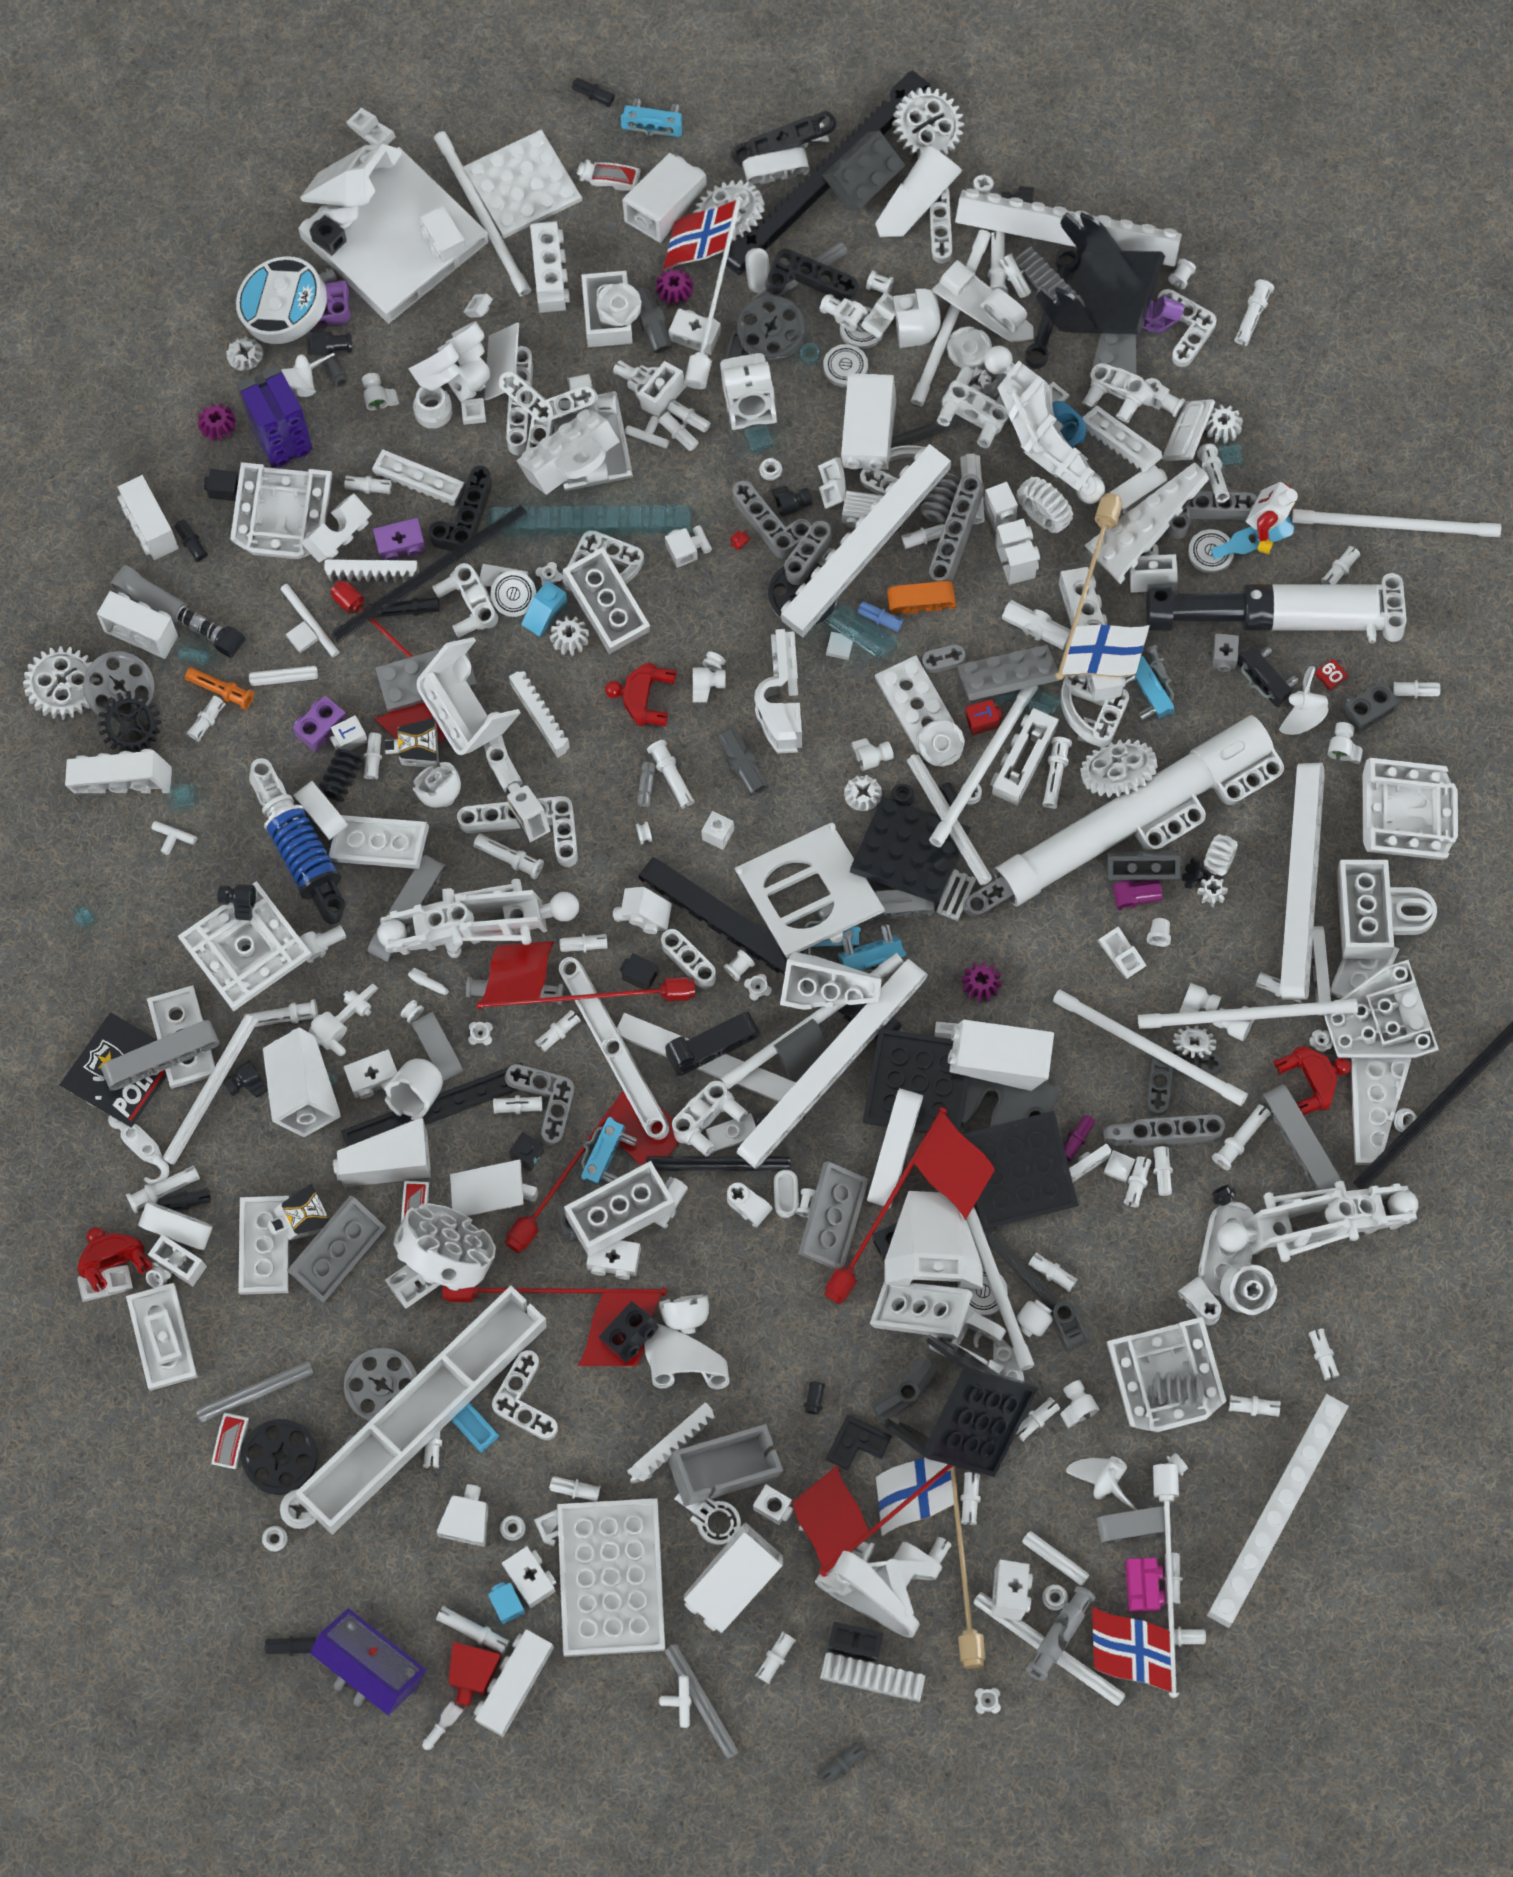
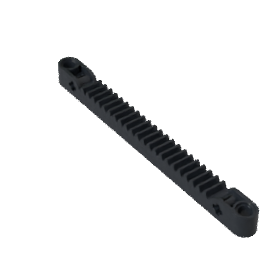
M914 70L909 71L891 89L889 102L883 100L882 107L877 106L876 113H870V119L865 117L864 124L859 123L858 130L853 129L852 136H846V142L841 141L840 147L836 146L834 148V153H828V159L823 158V165L817 164V171L811 170V177L806 175L805 182H799V188L793 187V194L787 193V200L781 199V206L775 205V212L769 211V218L764 216L763 223L757 222V230L745 231L743 233L744 237L739 236L730 245L726 266L737 275H741L746 270L745 257L749 250L760 248L766 251L830 188V185L822 175L867 132L879 130L884 136L894 126L892 123L897 118L893 114L899 111L896 106L902 103L903 97H908L911 91L916 94L919 88L924 93L930 87V83Z

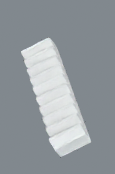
M1094 407L1082 418L1086 425V432L1089 430L1091 436L1095 435L1097 440H1102L1105 446L1108 444L1110 449H1115L1118 455L1121 453L1123 459L1128 458L1129 463H1134L1137 469L1140 467L1143 473L1148 471L1162 458L1161 450L1100 407Z
M383 449L372 468L373 473L379 477L383 476L384 479H390L394 483L398 482L401 486H407L411 490L415 489L419 493L423 492L426 496H432L436 500L440 499L444 503L448 502L451 506H456L465 489V482Z
M325 560L324 570L330 581H333L335 576L338 577L339 581L343 580L344 576L347 577L348 581H351L353 576H356L357 581L360 582L362 577L365 576L366 581L369 582L371 577L374 576L376 582H379L380 577H383L385 582H388L390 577H393L394 582H397L398 578L402 577L403 582H405L408 577L412 578L419 573V565L417 561Z
M517 671L510 675L511 687L556 757L564 755L570 748L569 740L567 737H564V732L560 730L559 724L555 723L554 716H550L549 708H546L545 702L541 701L540 694H536V689L534 686H531V681L527 679L525 671Z
M705 1402L637 1461L629 1472L636 1480L639 1479L644 1482L649 1475L651 1476L656 1469H659L663 1463L667 1462L673 1451L681 1449L698 1432H701L706 1425L710 1424L715 1418L713 1410Z
M826 1653L820 1679L920 1702L925 1676L911 1671L885 1667L881 1664L876 1665L872 1662L855 1660L851 1657L846 1658L842 1655Z

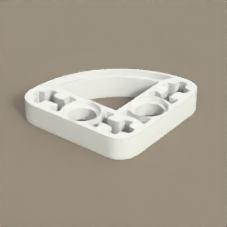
M906 445L891 448L889 462L901 458H914L921 448L925 450L926 447ZM862 469L860 473V483L862 486L882 496L886 494L884 490L885 485L898 481L897 478L881 470ZM874 474L875 480L866 481V476ZM881 478H882L883 480H882L881 483H880V487H877V486H878V482H880V480H881Z
M591 530L582 536L568 566L575 563L578 558L586 557L602 547L607 551L608 547L617 546L619 552L616 555L608 554L612 562L626 567L620 573V576L624 583L627 584L642 568L644 554L638 547ZM592 538H596L597 544L593 543L590 547V552H588L587 540H592ZM637 554L639 560L630 562V557ZM562 578L565 589L572 592L564 578Z
M1086 675L1065 676L1060 696L1062 712L1070 727L1080 737L1096 746L1106 747L1112 742L1126 710L1129 693L1122 688V698L1119 700L1117 707L1113 706L1116 698L1093 702ZM1074 680H1077V681H1078V683H1076V685H1072L1071 683H1072ZM1071 695L1103 706L1094 728L1089 726L1078 715ZM1107 713L1114 714L1116 720L1108 721L1104 715ZM1104 727L1107 728L1106 735L1102 738L1099 735Z

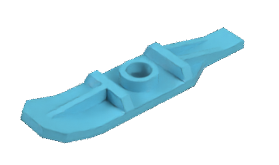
M1289 516L1269 531L1268 540L1276 542L1293 534L1294 526ZM1249 527L1234 533L1227 543L1210 550L1214 560L1230 553L1243 555L1258 549L1260 540L1258 539L1257 531L1253 527ZM1249 535L1255 536L1256 540L1254 543L1249 541Z

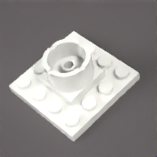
M257 881L252 884L256 888V903L252 909L251 921L236 920L234 904L230 903L229 905L220 906L178 935L179 940L233 1011L312 957L309 949Z

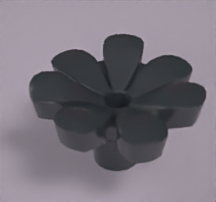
M1195 858L1190 859V864L1188 863L1185 866L1187 873L1182 874V881H1186L1184 886L1188 889L1196 887L1198 881L1202 879L1207 881L1208 874L1201 872L1204 868V863Z

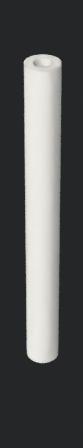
M284 584L281 587V591L315 633L332 658L340 653L295 592L288 584Z

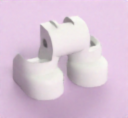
M476 321L451 333L453 338L447 340L446 344L438 347L437 350L439 352L409 368L421 387L433 391L448 383L460 402L473 398L476 395V391H481L485 388L484 384L490 379V370L487 364L480 358L485 352L480 343L484 338V333Z

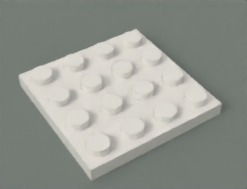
M542 130L463 166L503 239L529 227L530 224L540 222L582 201L580 193Z

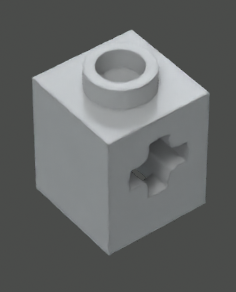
M1215 634L1212 668H1217L1221 672H1228L1231 669L1235 670L1238 658L1239 635Z

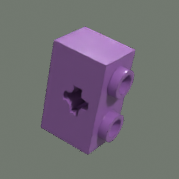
M418 518L373 529L381 560H398L399 557L407 555L409 557H416L423 551H426Z

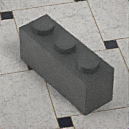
M1107 851L1108 880L1180 879L1179 851Z

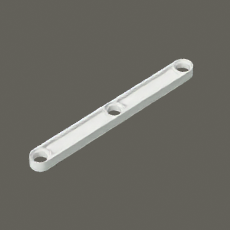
M567 957L561 961L559 972L571 995L597 993L585 969L578 960ZM575 963L576 971L571 975H567L565 971L567 965ZM600 998L575 1000L646 1133L654 1139L660 1140L665 1138L669 1132V1124ZM617 1041L619 1043L618 1051L610 1054L608 1051L609 1044ZM660 1121L663 1125L662 1131L658 1134H653L651 1130L652 1125Z

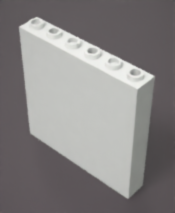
M400 147L397 149H400L402 154L393 167L375 168L371 171L368 177L375 189V193L370 198L369 203L364 206H358V218L350 226L344 228L347 242L333 256L312 241L309 231L316 220H320L324 215L328 217L327 213L322 212V209L329 204L321 206L315 215L310 219H305L300 227H298L301 239L343 280H346L347 284L388 324L489 242L487 231ZM442 206L445 207L465 239L467 250L444 263L439 256H434L430 248L431 243L429 239L425 240L419 230V227H421L420 217Z

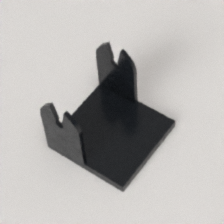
M1068 212L1065 213L1060 224L1081 253L1071 289L1076 292L1077 296L1081 297L1085 307L1073 294L1058 287L1055 289L1058 301L1045 288L1041 287L1038 289L1035 297L1038 304L1061 332L1140 335L1165 255L1162 251H1122L1099 220L1081 212L1080 218L1083 224L1081 226Z
M929 1334L926 1342L963 1368L934 1429L928 1438L918 1430L902 1422L898 1425L892 1420L887 1419L884 1425L889 1431L927 1459L995 1477L1038 1388L1033 1384L1000 1375L961 1347L943 1338L938 1340Z

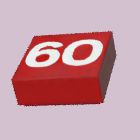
M1334 658L1315 671L1316 677L1329 691L1348 678V674Z

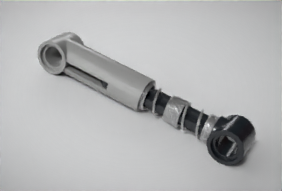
M123 565L110 582V586L118 593H123L138 602H144L156 612L164 611L171 616L174 623L181 621L184 626H189L190 630L200 636L205 635L209 641L214 643L213 646L217 651L229 658L234 657L246 640L235 628L231 626H226V628L215 626L214 622H208L206 617L189 611L185 602L142 578L134 569L127 565Z

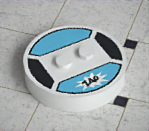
M290 256L277 257L260 264L247 275L237 294L236 309L241 322L256 339L270 344H282L304 336L318 323L326 307L327 291L324 282L308 262Z

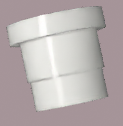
M1164 918L1154 919L1151 930L1147 935V942L1150 945L1161 947L1170 945V922Z

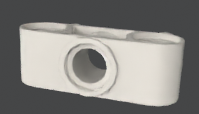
M1100 363L1094 366L1091 371V388L1082 404L1092 410L1096 407L1103 394H1106V392L1125 400L1116 417L1125 423H1129L1137 407L1148 403L1152 399L1153 390L1142 377L1124 369Z
M463 563L458 565L449 578L432 586L438 598L456 589L458 591L461 590V594L472 613L469 618L452 626L458 638L476 629L479 631L480 629L492 628L497 624L499 617L491 602V597L478 574L469 564ZM471 572V577L468 580H461L463 573ZM490 611V619L482 621V614Z
M712 1081L697 1096L693 1097L686 1107L673 1119L672 1127L675 1139L680 1143L693 1145L707 1157L714 1151L715 1145L703 1136L701 1132L721 1112L725 1111L738 1123H742L747 1118L748 1111L734 1101L732 1093L727 1090L723 1082ZM717 1093L722 1094V1096L719 1098L712 1097L714 1094ZM684 1126L689 1127L686 1131L679 1130V1128Z

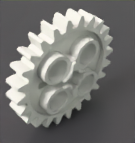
M930 87L924 93L919 88L916 94L911 91L908 97L904 96L901 100L902 103L896 106L899 111L893 114L897 119L893 121L892 125L898 126V128L893 133L900 134L901 137L897 142L904 141L903 150L908 147L911 148L909 155L917 152L919 159L925 148L930 146L946 156L948 150L953 151L955 149L953 144L957 145L960 142L957 137H961L963 134L959 129L964 126V123L958 122V120L963 115L956 114L959 106L952 107L951 104L954 99L952 98L947 101V93L939 96L938 89L931 94ZM928 106H932L936 112L931 113L928 110ZM910 115L917 119V123H913L910 120ZM944 115V118L936 120L932 125L925 126L915 134L912 133V130L920 128L924 123H929L936 117ZM939 125H943L947 133L942 132L939 129ZM921 135H925L928 138V143L921 139Z
M731 180L729 185L723 182L721 188L715 185V191L713 192L707 190L708 196L700 197L702 203H696L697 210L693 211V213L715 209L735 201L736 196H741L743 202L740 203L732 236L734 241L736 235L739 234L741 237H744L743 232L745 230L751 232L750 226L758 225L756 220L762 219L760 213L764 212L763 205L765 204L760 191L756 189L755 185L751 186L749 182L743 184L742 180L735 184Z
M60 646L56 653L50 648L49 655L42 651V659L34 657L35 665L28 664L30 672H24L25 679L27 680L23 681L24 688H27L25 689V695L30 696L28 698L30 704L35 703L36 711L43 708L44 716L51 712L52 719L57 714H60L62 720H64L67 713H69L71 718H74V711L82 715L83 706L90 709L84 696L83 683L80 685L73 683L78 679L84 681L86 671L92 663H88V655L81 658L80 650L72 654L71 647L68 648L67 652H63L62 646ZM61 665L67 667V668L64 669V670H57V669H56L58 666H61ZM98 674L90 676L91 684L100 685V678H97ZM43 681L50 682V684L47 686L40 685V683ZM62 695L68 697V698L65 699V700H58V699H57L59 696H62Z
M1128 739L1125 743L1118 740L1115 745L1111 742L1108 747H1100V751L1093 750V756H1086L1087 761L1082 762L1083 768H1080L1083 784L1086 785V789H1091L1092 793L1098 791L1099 796L1107 793V796L1110 797L1113 793H1116L1117 797H1119L1121 792L1129 795V790L1131 789L1138 791L1137 786L1139 785L1145 787V781H1152L1151 775L1156 774L1155 769L1158 768L1152 747L1147 748L1146 743L1140 745L1139 740L1131 744V740Z

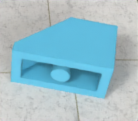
M547 580L533 597L521 625L538 637H541L566 606V592Z

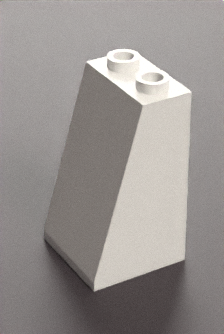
M669 153L622 199L624 221L659 243H662L672 230L674 222L683 216L707 185L706 174L699 167L689 165L682 157Z
M848 373L841 451L843 468L888 470L897 402L894 375Z
M962 1020L953 1027L951 1032L953 1048L948 1055L949 1072L1032 1091L1049 1078L1054 1033Z
M297 1028L263 1048L272 1122L302 1137H306L341 1117L316 1038L313 1034Z
M423 1118L413 1120L338 1150L337 1159H333L334 1173L337 1174V1180H341L344 1187L431 1178L428 1135Z
M745 1522L684 1594V1600L686 1601L684 1605L693 1614L698 1612L705 1618L704 1623L711 1630L715 1631L717 1629L722 1633L783 1566V1555Z

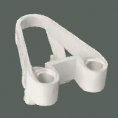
M937 1537L934 1546L927 1555L912 1544L902 1542L893 1559L875 1563H867L855 1554L843 1551L835 1566L827 1572L828 1576L823 1577L819 1574L815 1583L832 1597L895 1633L911 1638L916 1633L920 1624L913 1616V1608L906 1587L911 1579L935 1580L942 1569L940 1564L952 1545L949 1541L944 1544L946 1539Z

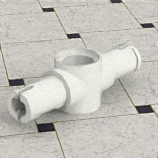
M341 925L323 934L320 932L316 934L311 931L299 937L312 954V957L306 961L313 963V959L319 956L321 958L324 957L329 946L346 938Z

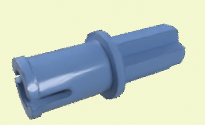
M862 602L858 608L860 615L875 621L876 625H884L897 633L904 619L886 612L885 608L881 610L866 602Z

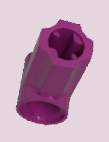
M1159 879L1133 883V881L1129 880L1120 881L1112 886L1117 910H1123L1122 908L1125 907L1133 909L1138 904L1162 901V888Z

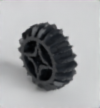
M130 691L126 692V699H123L122 694L118 693L117 702L112 697L108 699L112 705L111 707L107 704L102 705V708L107 713L100 712L98 714L99 717L105 718V721L97 722L98 726H105V729L101 730L99 735L107 733L109 737L105 738L103 742L108 743L112 740L113 744L110 749L114 750L119 745V753L125 751V747L132 753L133 747L136 748L137 752H141V744L146 749H149L151 746L147 740L156 742L157 739L152 733L159 734L161 732L160 729L154 728V725L162 723L161 720H154V717L158 716L160 712H151L150 709L155 707V703L147 706L145 704L149 699L147 696L142 701H139L140 693L138 692L134 695V699L131 698ZM123 704L136 705L131 714H124L116 710L118 706ZM142 710L148 719L147 730L139 723V716ZM135 715L133 718L135 728L131 726L124 731L126 728L124 726L126 724L124 723V718L128 720ZM111 716L115 717L120 723V730L117 736L111 728ZM128 732H135L143 736L137 742L123 741Z

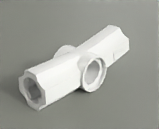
M502 735L484 744L488 764L504 792H507V787L513 783L522 785L523 782L508 756ZM497 756L503 757V758H502L501 760H499V761H494V760H493V759H494L495 757H497Z

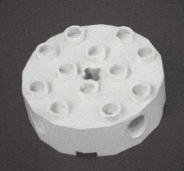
M430 1203L421 1204L419 1208H410L406 1212L394 1239V1246L398 1253L397 1257L422 1275L426 1282L431 1284L439 1283L451 1290L475 1287L484 1279L495 1257L496 1247L491 1236L484 1229L479 1230L471 1224V1218L449 1207Z

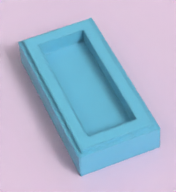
M470 1403L451 1420L480 1453L500 1437Z

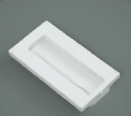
M1213 399L1185 401L1163 454V460L1193 459L1215 404Z

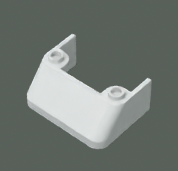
M474 637L446 643L417 679V690L452 748L459 755L471 753L502 735L521 713L519 709L504 713L493 712L488 716L466 682L471 673V664L465 654L475 643Z

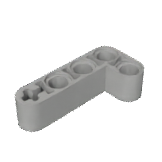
M739 481L734 485L733 502L775 556L781 559L788 558L804 536L797 533L799 531L807 532L811 527V523L808 520L799 519L785 527L749 482ZM753 510H760L761 513H759V514H754V513H752V511H753ZM770 526L775 528L772 531L765 530L766 527ZM781 543H785L788 546L785 548H781L778 545Z
M1199 491L1193 499L1187 500L1183 504V511L1178 516L1174 515L1168 522L1170 524L1167 529L1168 534L1175 539L1185 537L1188 532L1190 519L1246 520L1258 497L1249 492H1229V499L1220 503L1216 501L1213 491ZM1202 503L1207 507L1201 508L1197 504ZM1226 504L1229 508H1222L1220 505ZM1178 523L1183 525V527L1177 528L1174 526V524Z

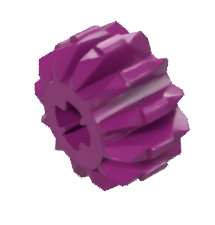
M671 267L669 273L663 270L661 273L662 277H657L656 293L659 294L661 301L666 300L668 306L672 301H675L678 307L679 300L686 303L687 297L692 296L693 281L690 279L688 272L683 273L681 267L678 271H674Z
M211 402V408L203 407V413L198 414L199 422L197 426L204 437L209 436L213 442L216 436H218L222 442V435L225 434V436L230 437V431L235 430L236 417L229 406L224 408V405L220 402L215 407Z
M984 961L981 967H979L974 962L972 969H965L966 976H963L961 982L965 984L962 990L963 992H969V999L977 995V1002L980 1003L982 996H985V999L989 1002L991 1001V995L997 996L999 994L997 988L1002 987V981L998 980L1001 978V973L994 972V965L986 968V962ZM981 978L982 981H986V984L982 985L981 982H978V979Z

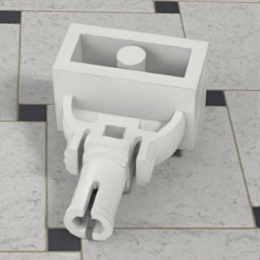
M620 360L613 369L614 374L628 380V388L635 392L636 397L640 401L641 408L657 416L659 419L666 412L670 402L676 400L686 387L683 371L665 361L659 368H647L643 365L633 368Z

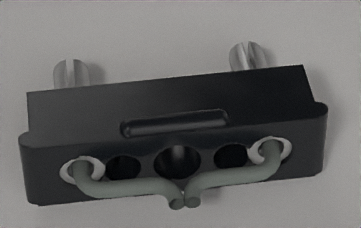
M1254 646L1245 652L1241 651L1237 664L1249 680L1247 686L1250 689L1256 688L1263 697L1268 698L1275 707L1279 708L1281 703L1289 698L1292 692L1291 687L1298 683V679L1296 676H1292L1284 681L1267 662L1265 657L1272 653L1269 646L1261 651H1258Z

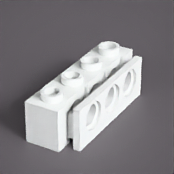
M557 221L530 224L539 313L566 310L565 302H570L569 290L564 289L563 284L568 282L567 270L562 269V263H566L565 250L560 249V243H564L563 230H558Z

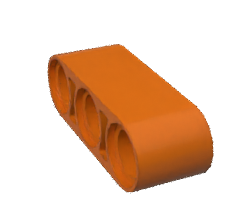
M951 581L899 585L890 587L887 590L889 612L892 615H896L898 612H903V614L919 613V610H926V612L938 611L947 607L953 609L956 606L954 585Z

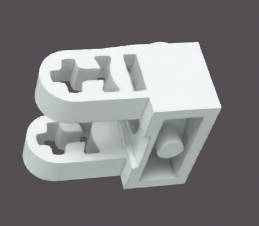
M968 1307L958 1339L933 1337L938 1340L943 1338L959 1346L968 1329H971L1000 1343L1006 1330L993 1321L975 1313L974 1310ZM929 1344V1348H930L931 1350H933V1351H935V1352L941 1354L942 1356L946 1357L945 1355H943L942 1353H940L938 1350H936L935 1348H933V1347ZM961 1347L962 1349H964L965 1351H967L968 1353H970L975 1358H977L978 1360H980L988 1366L989 1363L984 1358Z

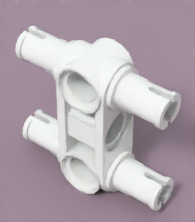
M963 367L957 379L950 384L943 396V408L937 418V422L943 426H948L954 414H957L983 429L977 444L982 448H988L995 434L1001 431L1009 414L1001 395L995 401L968 386L974 371L969 367Z

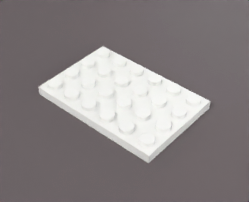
M658 1499L557 1504L563 1656L665 1651Z

